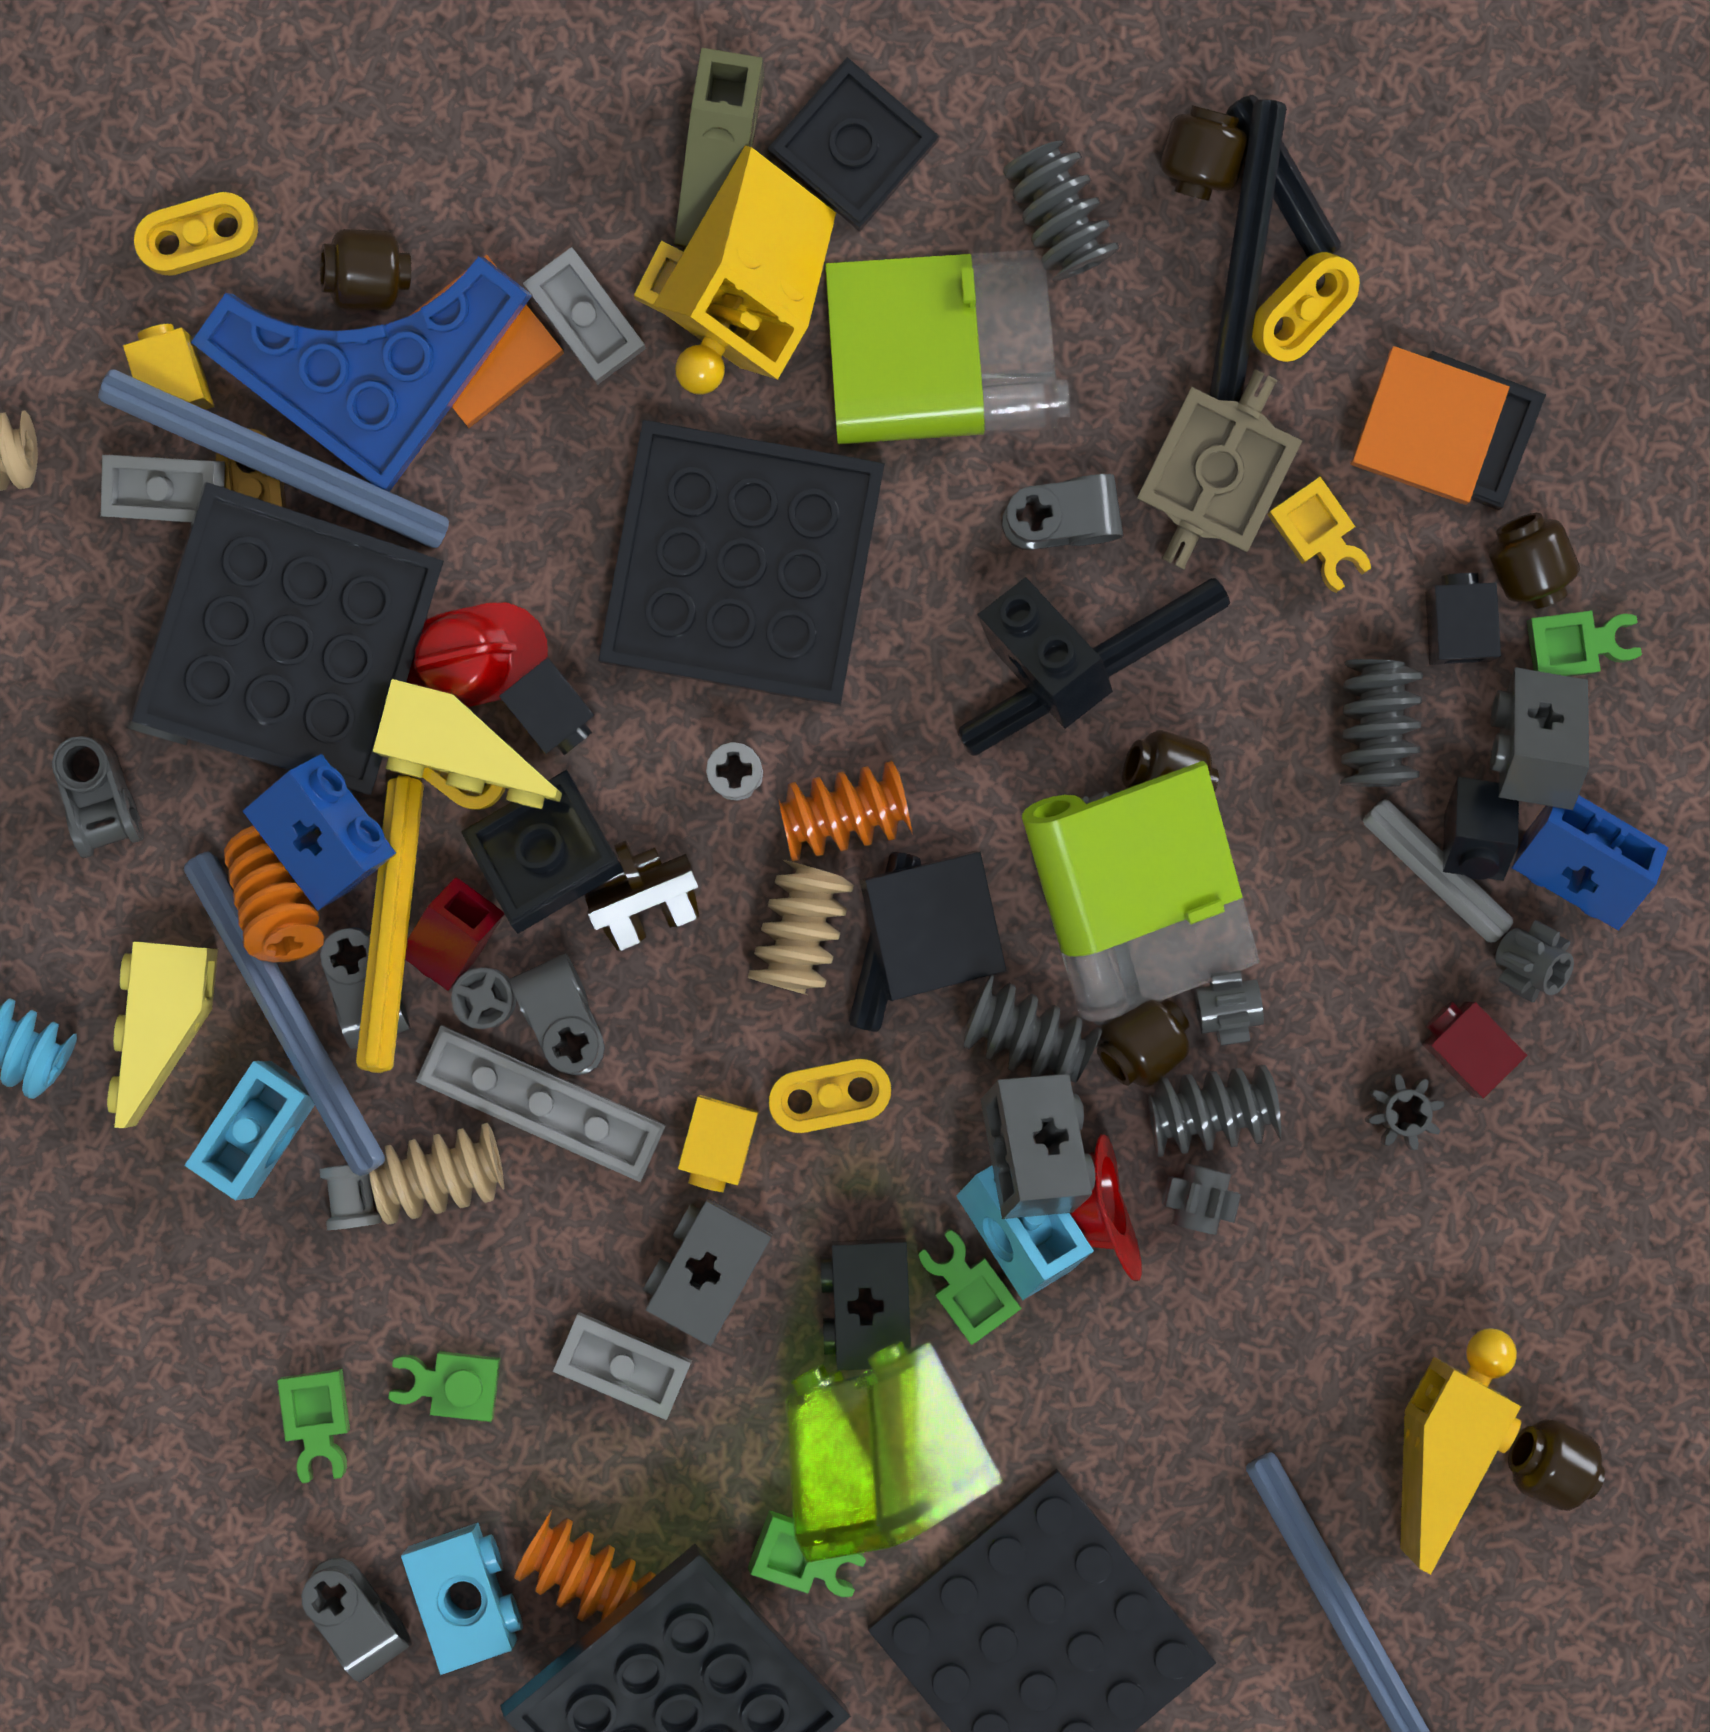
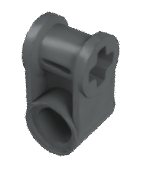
M1095 474L1069 479L1064 482L1028 486L1020 489L1012 496L1002 516V530L1005 538L1013 546L1021 550H1036L1065 545H1094L1124 537L1115 476L1113 474ZM1026 505L1033 506L1035 515H1045L1046 517L1037 531H1031L1028 522H1018L1017 520L1023 513Z
M71 737L62 742L54 752L52 768L65 807L69 833L80 857L83 859L91 857L94 854V849L121 840L129 839L133 843L142 841L144 839V832L137 806L127 788L114 748L105 740L95 737ZM85 747L91 748L97 754L100 765L98 773L87 782L79 779L73 770L75 755ZM115 818L113 823L94 828V825Z
M357 927L341 929L329 935L323 943L320 953L321 965L333 995V1004L338 1022L351 1050L358 1048L371 934L367 930ZM349 938L352 946L363 945L366 949L367 956L358 961L360 971L355 973L349 964L340 966L336 959V954L344 950L343 940ZM402 998L400 1001L397 1034L410 1030V1023Z
M564 953L509 979L520 1009L528 1024L534 1030L545 1058L550 1065L560 1072L578 1076L588 1074L596 1069L604 1058V1039L588 1005L589 1001L585 989L569 956ZM570 1031L578 1037L588 1038L589 1044L581 1048L583 1059L579 1062L572 1057L561 1056L560 1049L568 1044L565 1035Z
M330 1558L321 1562L314 1569L311 1577L305 1583L301 1594L303 1609L327 1640L341 1666L355 1681L359 1683L364 1681L412 1645L410 1635L394 1610L386 1602L382 1601L366 1577L352 1561L344 1558ZM340 1583L346 1589L341 1600L336 1596L326 1600L321 1595V1591L326 1584L334 1587Z

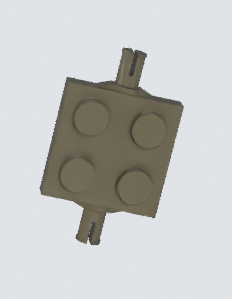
M1253 370V374L1239 403L1236 401L1218 400L1191 387L1137 497V500L1164 512L1178 526L1161 559L1172 563L1181 542H1183L1184 546L1175 563V566L1185 570V566L1200 537L1219 539L1244 552H1248L1302 443V440L1275 428L1261 414L1274 385L1278 381L1268 375L1258 396L1255 397L1254 394L1265 374L1258 370Z

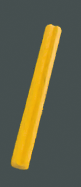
M398 775L397 778L390 779L387 784L382 830L386 840L395 850L396 854L380 866L377 872L356 1064L359 1069L373 1073H383L391 1070L394 1066L424 785L421 780L406 775Z

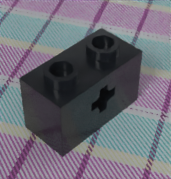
M1027 577L1023 578L977 614L991 649L1064 729L1113 692L1102 658Z
M906 1238L832 1241V1256H820L822 1293H834L835 1318H823L824 1355H837V1371L912 1367ZM859 1288H871L873 1299L883 1300L884 1302L883 1307L873 1309L871 1320H860L859 1310L848 1307V1301L858 1299Z

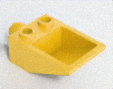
M744 146L653 304L656 309L702 341L700 345L686 348L679 355L675 366L678 382L685 390L693 394L710 393L721 384L725 373L722 356L741 369L779 379L809 326L836 212L749 146ZM730 324L737 326L735 333L729 330Z
M1489 1328L1481 1330L1470 1339L1466 1349V1357L1470 1367L1466 1374L1433 1357L1405 1409L1400 1549L1419 1569L1430 1575L1497 1451L1505 1453L1511 1447L1521 1426V1420L1516 1418L1521 1406L1489 1387L1492 1379L1500 1378L1511 1371L1517 1358V1350L1513 1340L1508 1334L1498 1329Z

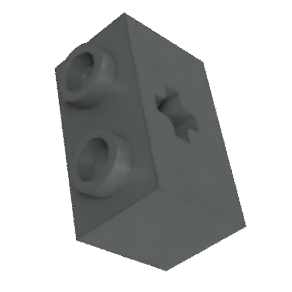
M1515 667L1507 691L1498 690L1496 692L1491 711V726L1500 728V733H1497L1495 736L1490 757V769L1499 771V797L1573 810L1589 770L1588 680Z
M1069 1074L997 1080L980 1101L1002 1219L1073 1213L1092 1195L1095 1185V1167L1091 1156L1084 1154L1080 1133L1084 1122L1083 1105L1080 1097L1077 1094H1073Z
M709 1197L702 1209L690 1204L673 1234V1237L683 1242L672 1263H669L660 1258L642 1290L653 1296L646 1311L711 1347L773 1233ZM709 1252L717 1257L714 1269L721 1273V1276L718 1280L708 1276L701 1285L691 1279L695 1268L688 1263L690 1257L701 1260L705 1253Z

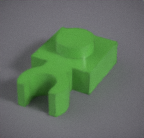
M1592 611L1527 620L1533 670L1572 677L1600 672L1598 655H1604L1609 660L1619 663L1638 658L1642 655L1641 648L1623 649L1615 641L1616 630L1619 627H1629L1637 624V616L1620 614L1607 620L1599 628L1594 626Z
M948 1229L944 1232V1235L953 1246V1255L948 1261L937 1262L933 1260L925 1248L918 1251L923 1267L928 1272L937 1276H944L948 1284L935 1292V1296L970 1344L973 1345L1022 1308L985 1257L971 1267L968 1266L965 1261L966 1249L962 1238L954 1230Z
M439 1351L437 1353L436 1368L434 1369L427 1368L425 1363L415 1356H398L393 1359L392 1367L410 1370L414 1374L415 1385L411 1390L407 1391L392 1389L389 1391L388 1399L397 1404H410L417 1401L421 1396L432 1397L430 1415L492 1422L495 1412L501 1358Z
M342 1369L279 1378L277 1382L285 1442L301 1439L304 1442L305 1450L300 1454L297 1461V1474L300 1481L308 1483L313 1480L312 1460L316 1456L328 1458L332 1463L334 1479L342 1478L346 1473L347 1459L344 1451L334 1443L333 1435L344 1434L350 1431Z
M769 1510L749 1562L748 1570L753 1576L807 1594L814 1577L822 1579L833 1594L840 1597H852L855 1589L848 1581L836 1578V1570L841 1564L847 1562L864 1567L866 1559L861 1551L851 1545L842 1544L827 1549L826 1546L830 1535L826 1529Z

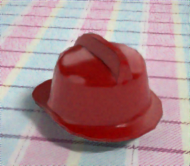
M507 602L485 603L440 613L425 620L415 649L407 683L452 694L467 707L502 700L499 697L502 693L548 657L547 638L540 622L526 609Z
M1100 1134L1097 1139L1095 1152L1088 1153L1095 1167V1185L1092 1195L1070 1214L1091 1247L1114 1249L1124 1271L1130 1279L1140 1281L1142 1261L1139 1245L1120 1191L1114 1149L1109 1137L1105 1134Z

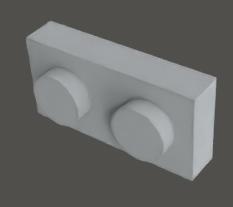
M572 247L523 282L525 289L532 294L533 300L597 385L646 350L643 341Z
M102 455L101 516L192 522L204 483L208 482L224 488L225 461Z
M579 1312L553 1372L667 1420L692 1360Z

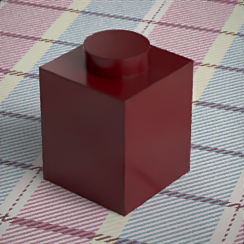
M455 877L427 906L407 939L405 960L416 967L423 975L431 978L449 991L459 977L477 960L505 914L500 908Z
M1452 1001L1443 1007L1426 1025V1028L1432 1034L1422 1043L1434 1058L1473 1097L1482 1099L1528 1056L1476 1002L1465 1001L1458 1007Z

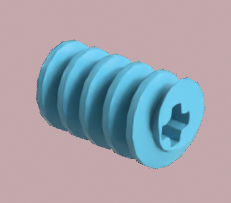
M9 998L0 1006V1079L2 1084L7 1087H13L23 1080L22 1091L24 1096L35 1099L52 1085L61 1074L74 1050L77 1034L74 1033L62 1045L55 1043L59 1024L53 1021L41 1033L35 1032L37 1012L30 1010L17 1022L12 1019L16 1001Z

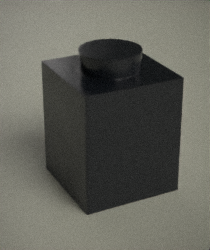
M1457 573L1441 576L1442 585L1434 586L1425 592L1429 665L1491 662L1501 657L1497 582L1479 583L1478 573Z
M549 657L499 696L545 754L557 746L561 753L565 755L593 733L585 723L595 716Z
M1457 777L1444 814L1443 872L1465 875L1477 880L1493 879L1504 881L1518 847L1519 801L1500 798L1498 782Z

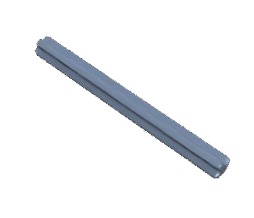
M115 369L109 370L100 386L98 398L108 405L430 548L439 547L448 530L449 520L438 513Z
M208 851L190 859L184 865L186 876L351 1171L359 1176L372 1172L385 1162V1155L277 963L258 960L249 955L244 948L243 931L239 926L238 910L233 901L234 890L230 886L228 876L218 858Z
M1272 1452L1255 1458L1246 1466V1471L1391 1732H1430L1279 1459Z

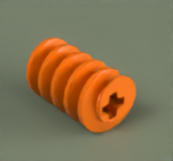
M892 761L884 763L882 781L880 782L877 781L869 767L866 766L860 769L857 787L852 785L843 771L836 774L833 792H829L821 778L816 777L812 779L810 797H805L796 782L788 784L786 802L781 803L779 800L793 862L800 860L802 843L804 841H807L816 856L824 855L826 838L828 836L832 837L840 851L848 850L851 831H856L864 846L872 845L874 828L878 825L889 841L896 839L898 823L901 820H904L912 833L900 772Z
M250 826L241 830L230 839L224 848V862L229 869V884L234 890L233 901L238 910V923L243 931L244 948L249 955L258 960L273 963L290 962L317 952L324 942L323 932L316 927L319 922L318 911L311 906L310 900L256 828Z
M551 1510L519 1560L514 1578L521 1582L536 1570L539 1572L535 1592L542 1595L555 1584L559 1585L560 1589L556 1605L564 1608L578 1597L581 1599L577 1619L584 1622L597 1611L602 1613V1621L653 1579L656 1574L649 1571L634 1582L633 1575L636 1561L629 1557L615 1569L612 1568L614 1547L608 1544L595 1555L590 1554L594 1535L587 1531L575 1541H570L573 1521L565 1518L551 1529L549 1527Z

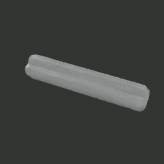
M1389 800L1379 801L1365 815L1363 819L1364 825L1487 942L1498 941L1513 924L1512 917L1477 883L1465 875L1443 872V851Z

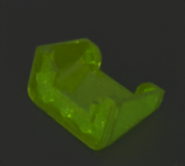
M902 1340L895 1342L868 1358L872 1369L862 1375L848 1379L844 1378L841 1370L827 1372L824 1364H821L791 1381L795 1391L787 1396L785 1400L794 1540L806 1562L881 1550L899 1545L931 1528L1003 1482L930 1342L907 1350Z

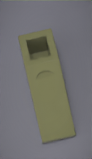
M701 48L691 106L674 246L687 247L744 146L753 148L765 77L762 57Z

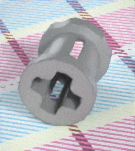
M735 742L723 744L712 752L707 761L706 773L708 781L714 790L725 799L735 801L747 799L762 783L763 769L761 761L754 750L745 744ZM737 755L740 757L743 766L752 767V775L742 777L741 787L734 789L731 788L727 778L718 777V769L728 767L729 757Z
M349 1165L319 1169L320 1178L327 1180L332 1217L326 1221L327 1230L347 1229L382 1223L380 1214L374 1211L369 1173L362 1176L356 1175L351 1171Z

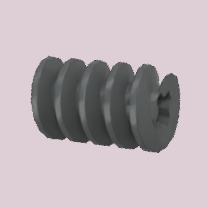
M1061 140L1044 144L1022 154L1009 162L1003 170L1005 178L1009 181H1021L1014 188L1012 194L1015 201L1018 203H1031L1024 210L1022 219L1029 226H1040L1032 235L1033 245L1037 248H1051L1041 259L1042 267L1045 270H1061L1052 281H1061L1088 271L1107 260L1119 249L1118 243H1098L1097 237L1110 226L1109 221H1089L1087 215L1101 203L1099 197L1080 199L1078 192L1092 180L1090 175L1070 176L1068 170L1082 159L1080 152L1061 154L1059 147L1064 143Z
M1352 659L1344 661L1345 666L1362 673V675L1346 680L1343 686L1346 692L1361 697V700L1346 704L1343 707V714L1346 717L1359 721L1360 724L1342 731V739L1359 746V749L1341 756V763L1358 771V774L1343 778L1340 781L1341 785L1399 787L1401 783L1420 777V771L1402 764V758L1420 753L1421 746L1403 740V734L1421 728V721L1404 715V709L1422 703L1421 696L1405 691V684L1423 679V672L1405 666V662L1394 660Z
M991 973L965 1025L964 1048L970 1050L984 1037L987 1039L986 1059L992 1061L1006 1048L1010 1050L1008 1070L1014 1072L1028 1059L1032 1061L1030 1077L1044 1076L1050 1070L1054 1072V1075L1069 1074L1070 1081L1076 1083L1096 1048L1102 1029L1096 1027L1082 1039L1083 1021L1078 1016L1072 1017L1060 1028V1008L1056 1005L1050 1006L1040 1017L1036 1016L1038 997L1034 994L1028 995L1018 1006L1014 1005L1016 987L1010 982L996 995L992 994L994 977Z
M1256 1065L1251 1084L1241 1068H1232L1227 1087L1224 1086L1217 1071H1209L1205 1076L1202 1090H1200L1194 1077L1191 1074H1186L1181 1078L1178 1093H1175L1168 1078L1163 1077L1156 1083L1154 1096L1151 1097L1149 1094L1151 1129L1157 1157L1164 1156L1167 1139L1172 1137L1175 1139L1181 1153H1188L1192 1135L1195 1134L1199 1135L1207 1151L1213 1150L1218 1131H1223L1231 1147H1237L1241 1128L1249 1130L1255 1144H1262L1265 1127L1271 1124L1281 1141L1279 1099L1274 1079L1266 1065Z

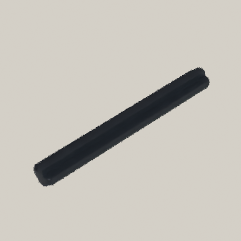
M1256 100L1253 106L1210 388V396L1223 401H1236L1239 403L1244 391L1287 110L1285 103L1276 100Z
M1211 578L1094 647V651L1102 658L1108 678L1224 610L1230 604L1229 596L1223 585L1216 578ZM1026 687L960 726L957 731L958 736L967 752L975 756L1048 714L1049 711Z

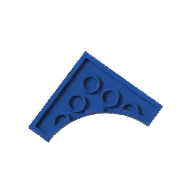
M478 256L463 276L444 293L423 306L418 312L386 325L381 324L363 329L342 331L316 330L296 326L273 318L253 308L234 294L225 293L191 343L370 483L390 492L530 300L532 294L487 259Z

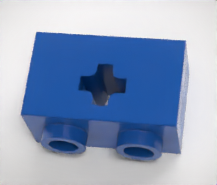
M322 754L289 770L243 810V813L317 911L350 892L396 854L395 850L386 840L380 825L368 816L347 788L343 776L328 763Z
M1578 795L1573 810L1545 805L1526 830L1512 869L1526 876L1535 885L1545 887L1579 907L1588 916L1599 919L1619 931L1657 884L1668 847Z

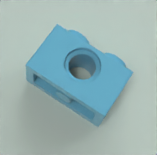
M253 1061L184 1166L234 1200L254 1198L315 1106L303 1083L272 1061Z
M992 1166L976 1174L956 1195L1022 1301L1071 1272L1094 1252L1070 1213L1002 1219Z
M475 1523L408 1546L401 1555L440 1675L512 1651L517 1641L515 1632L522 1630L523 1624L514 1596L512 1594L502 1595L495 1573L503 1570V1564L493 1535L483 1537L479 1523ZM461 1581L473 1584L481 1594V1605L473 1610H464L457 1607L450 1596L451 1585Z

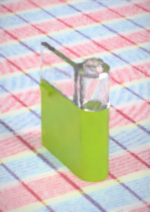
M1044 249L825 263L837 444L1058 430V417H1069L1070 414L1069 389L1067 380H1056L1047 274L1041 264V259L1045 255Z
M1204 761L1088 804L1075 795H1058L1042 799L1030 805L1022 813L1021 816L1081 1018L1094 1021L1096 1025L1102 1026L1106 1020L1122 1016L1146 1001L1156 1000L1159 1002L1211 982L1212 974L1243 970L1260 963L1210 773Z

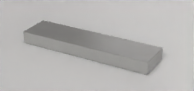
M444 1025L440 1026L416 1080L417 1083L638 1182L642 1181L666 1127L663 1123Z

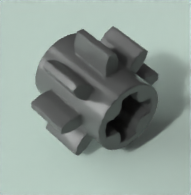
M1537 920L1533 922L1529 932L1521 928L1511 930L1502 939L1496 952V966L1504 971L1498 979L1499 982L1508 986L1509 991L1530 1002L1536 1001L1540 991L1548 995L1558 993L1567 984L1574 967L1573 956L1566 952L1571 944L1570 941L1561 937L1559 931Z
M1237 967L1208 971L1210 986L1194 989L1196 1013L1201 1034L1216 1032L1217 1041L1220 1042L1221 1046L1250 1042L1248 1027L1264 1024L1262 998L1257 979L1242 981L1241 971L1237 970Z
M1392 1074L1390 1081L1392 1090L1386 1093L1370 1090L1369 1094L1379 1103L1377 1113L1365 1117V1122L1371 1124L1381 1123L1386 1129L1381 1136L1380 1143L1390 1146L1399 1134L1404 1136L1408 1149L1418 1150L1419 1142L1417 1135L1424 1131L1437 1135L1441 1132L1431 1121L1433 1111L1443 1108L1445 1106L1444 1102L1428 1100L1423 1095L1428 1088L1429 1081L1427 1079H1418L1410 1090L1405 1088L1404 1079L1400 1074ZM1413 1098L1414 1101L1411 1109L1418 1115L1416 1121L1413 1124L1401 1122L1397 1127L1395 1124L1398 1121L1399 1115L1392 1110L1393 1103L1396 1100L1408 1102Z
M1186 1163L1182 1179L1168 1175L1162 1204L1175 1208L1171 1224L1217 1235L1220 1220L1235 1223L1242 1194L1228 1190L1231 1174Z

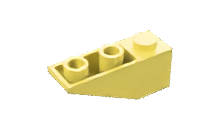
M394 679L391 680L373 748L374 753L388 758L385 769L417 778H422L425 767L448 773L446 785L482 794L485 783L508 789L506 800L538 809L543 808L545 798L560 802L562 793L454 695Z
M133 942L132 953L124 954L120 968L121 990H128L126 1015H118L113 1040L114 1050L122 1052L120 1076H113L111 1078L107 1097L108 1112L116 1113L114 1128H128L137 1125L212 1011L218 949Z

